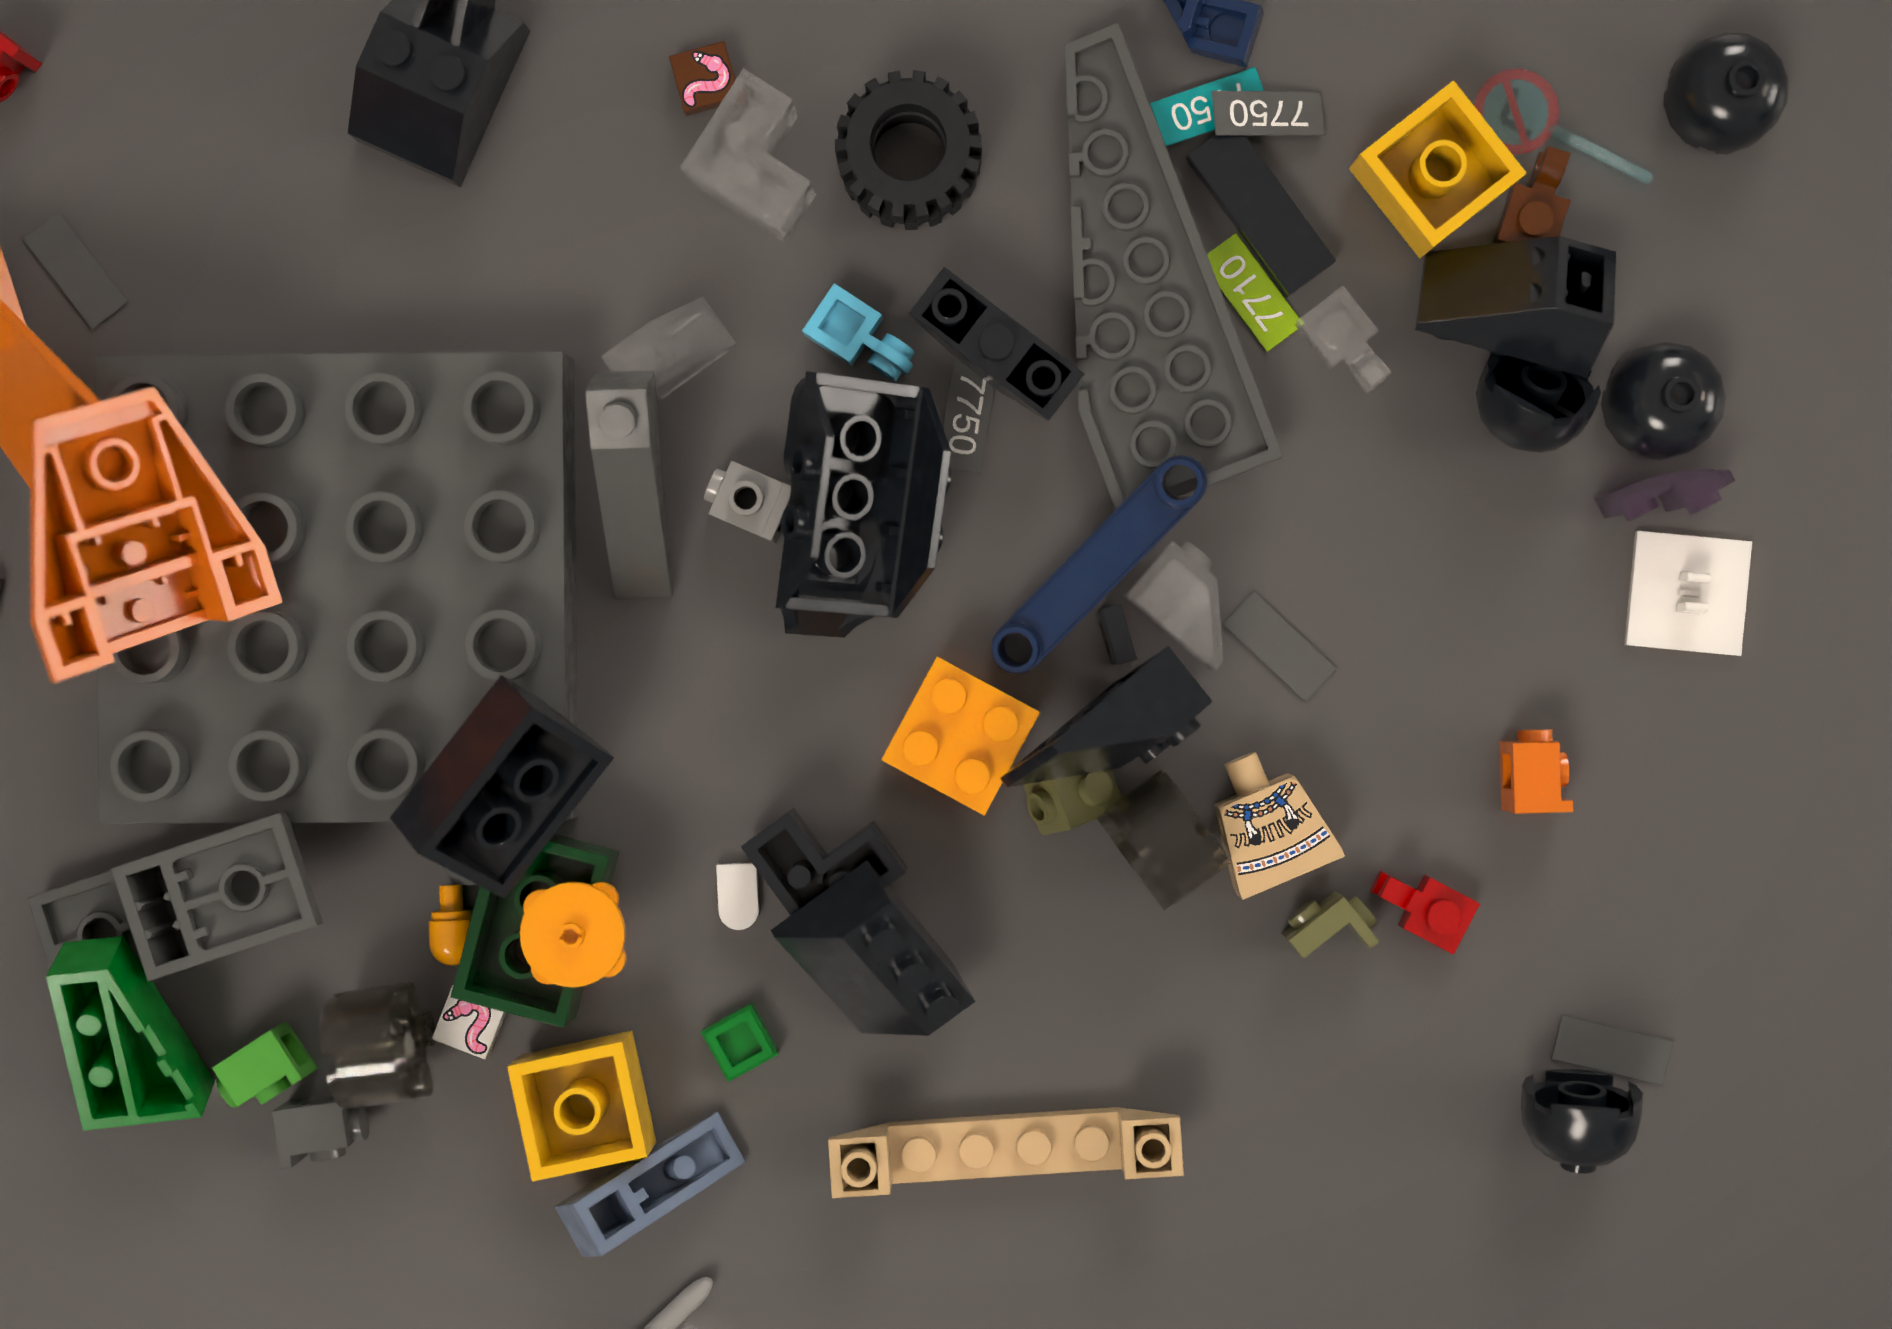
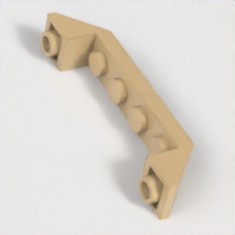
M1119 1107L895 1121L828 1138L832 1198L891 1195L892 1184L1085 1171L1122 1169L1125 1179L1184 1176L1180 1116L1177 1114Z

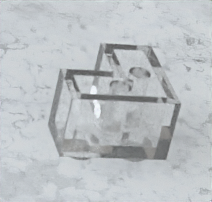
M743 68L681 165V171L690 184L783 243L787 242L816 196L810 180L773 157L798 117L793 99Z

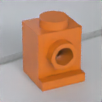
M1553 729L1517 730V741H1499L1501 810L1514 814L1573 812V800L1561 798V787H1567L1569 782V762L1566 753L1560 752V742L1553 741Z

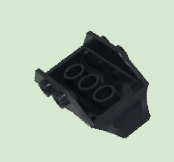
M806 371L805 377L794 388L784 450V470L792 483L789 505L785 508L781 521L784 545L775 608L781 609L785 633L845 638L855 627L876 616L898 618L934 571L937 552L943 542L941 521L945 494L951 484V469L949 466L951 450L929 388Z

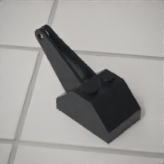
M392 0L380 11L356 65L348 134L364 145L461 187L530 30L523 21L496 10V0Z

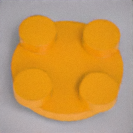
M566 882L548 889H538L527 896L523 905L524 916L520 928V942L523 954L531 967L532 975L537 981L543 984H556L564 987H580L594 983L602 977L615 976L624 968L627 959L624 950L626 927L623 915L618 907L619 894L613 885L607 882H597L592 885L582 882Z

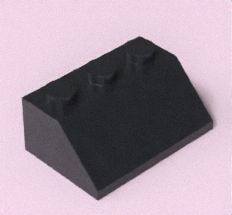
M501 675L393 812L390 819L419 855L505 898L614 757L545 701Z
M868 860L771 929L774 938L861 1033L929 1036L976 1002L951 959Z

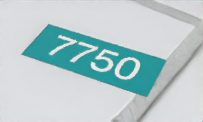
M1256 67L1150 103L1165 145L1169 146L1215 130L1212 91H1264Z

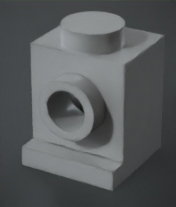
M731 461L727 471L719 468L714 471L707 486L704 500L713 503L708 513L709 515L773 543H777L782 531L781 521L783 512L789 505L791 485ZM744 488H751L757 495L756 504L747 510L740 509L736 503L738 492Z

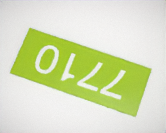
M1236 233L1207 254L1221 291L1267 352L1304 325Z

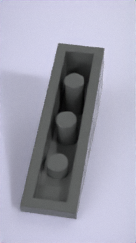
M654 370L595 372L585 390L590 446L615 599L672 597L673 585Z

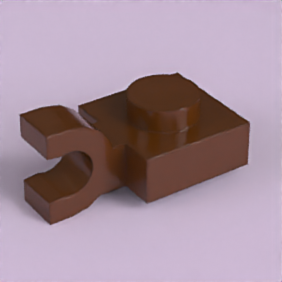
M1548 146L1545 152L1538 153L1529 187L1517 183L1510 187L1493 242L1505 243L1560 236L1571 200L1556 196L1555 191L1565 173L1571 155L1570 152Z

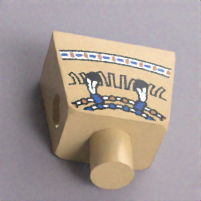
M1256 752L1248 753L1224 764L1236 795L1214 804V809L1235 893L1242 900L1345 857L1341 846L1294 775L1287 773L1268 781Z

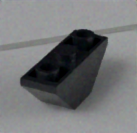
M943 267L908 313L912 319L956 359L999 392L1047 421L1052 418L1084 376V373L945 267Z

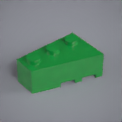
M124 936L64 942L46 974V980L83 1131L201 1118L215 1079L152 980L147 981L142 964Z

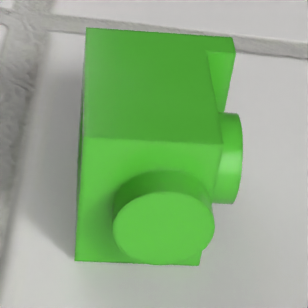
M288 1021L255 1039L212 1069L218 1077L216 1085L220 1095L229 1106L237 1108L254 1096L263 1105L317 1070L318 1067Z

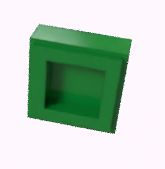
M753 1002L703 1028L700 1032L727 1082L774 1058L780 1052Z

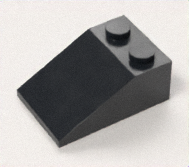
M1168 645L1112 683L1000 779L1006 787H1013L1118 769L1137 757H1140L1146 764L1170 745L1175 747L1193 734L1201 726L1195 717L1213 701Z

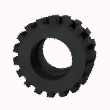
M900 70L889 72V81L879 84L875 77L865 84L866 92L861 97L854 93L847 102L848 112L846 116L840 115L837 124L838 139H835V154L840 176L851 200H856L860 206V211L869 218L875 215L880 218L882 225L891 228L894 227V223L905 224V230H918L917 224L929 222V226L932 227L942 223L941 217L945 214L950 213L952 216L962 208L964 198H970L976 187L977 175H980L982 159V135L979 133V121L975 111L970 112L968 109L967 98L960 90L955 94L949 90V82L938 76L935 82L926 80V72L913 70L912 78H901ZM903 123L921 124L933 130L942 140L944 147L943 159L939 166L926 177L913 181L898 180L887 175L878 167L875 160L876 144L887 130Z

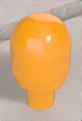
M462 884L439 885L440 911L431 912V920L428 921L429 946L432 955L437 961L445 965L455 966L459 965L472 917V910L463 909Z

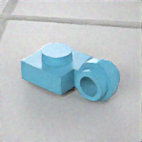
M835 283L802 330L804 336L851 367L863 349L866 348L872 353L867 363L876 371L895 382L901 374L908 375L914 366L910 360L915 352L904 342L886 333L882 341L873 336L884 320L882 314Z

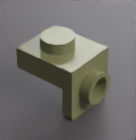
M1112 770L1023 785L1027 795L1026 805L1029 815L1037 824L1042 835L1074 829L1125 807Z
M1336 891L1319 904L1314 899H1311L1297 908L1287 918L1291 926L1281 933L1303 959L1346 925L1350 927L1358 939L1371 949L1380 942L1370 930L1378 922L1356 895L1347 901L1344 896Z

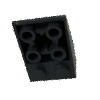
M1562 236L1428 252L1423 262L1415 330L1431 334L1438 339L1457 341L1486 349L1499 356H1511L1543 365L1553 371H1565L1587 378L1614 325L1616 251Z

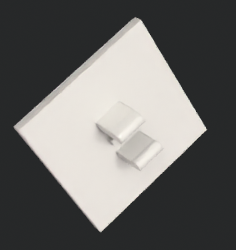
M1635 531L1624 645L1741 656L1752 541Z

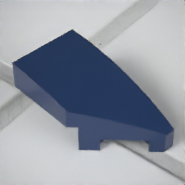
M1163 0L1191 53L1247 68L1264 14L1262 5L1241 0Z

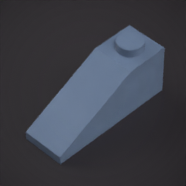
M715 1112L654 1146L648 1157L631 1160L620 1165L554 1207L581 1256L600 1257L746 1161L719 1113Z

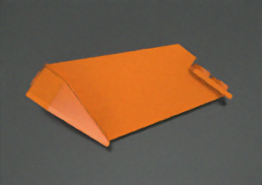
M0 246V447L31 489V625L50 681L57 683L115 662L113 653L207 620L229 622L282 603L264 543L154 387H149L100 401L26 325Z

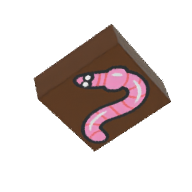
M724 41L669 56L686 116L741 101Z

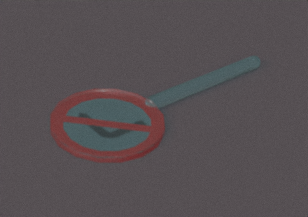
M1522 68L1503 70L1488 78L1476 94L1474 107L1512 155L1530 153L1544 145L1550 136H1553L1642 183L1649 184L1653 179L1651 173L1558 126L1557 122L1560 115L1558 97L1550 83L1536 72Z

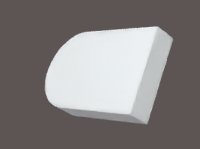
M753 863L717 864L718 911L720 919L731 929H746L756 921L759 915L758 870Z

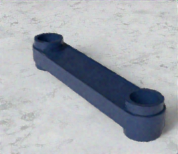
M1179 455L1170 457L1161 463L1018 609L992 639V657L999 668L1007 673L1016 675L1027 673L1035 668L1201 500L1207 490L1208 477L1205 468L1199 461L1190 456ZM1175 465H1184L1193 470L1197 477V487L1192 496L1177 498L1169 493L1166 488L1165 478L1170 468ZM1020 633L1029 639L1032 645V655L1029 661L1017 662L1007 655L1004 643L1008 634Z

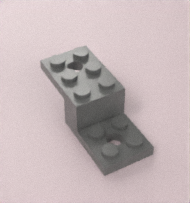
M287 811L111 868V871L27 898L49 967H51L64 942L92 939L91 928L96 919L103 918L114 925L117 936H124L142 964L147 981L323 924ZM240 870L251 872L258 879L260 890L257 898L252 903H244L233 894L232 880Z

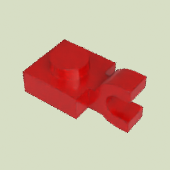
M1379 871L1369 890L1405 910L1398 926L1453 955L1480 906V903L1425 874L1417 889H1414Z

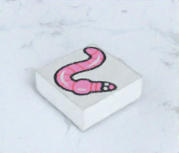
M452 985L432 1039L486 1060L490 1056L506 1012L450 998L453 989Z

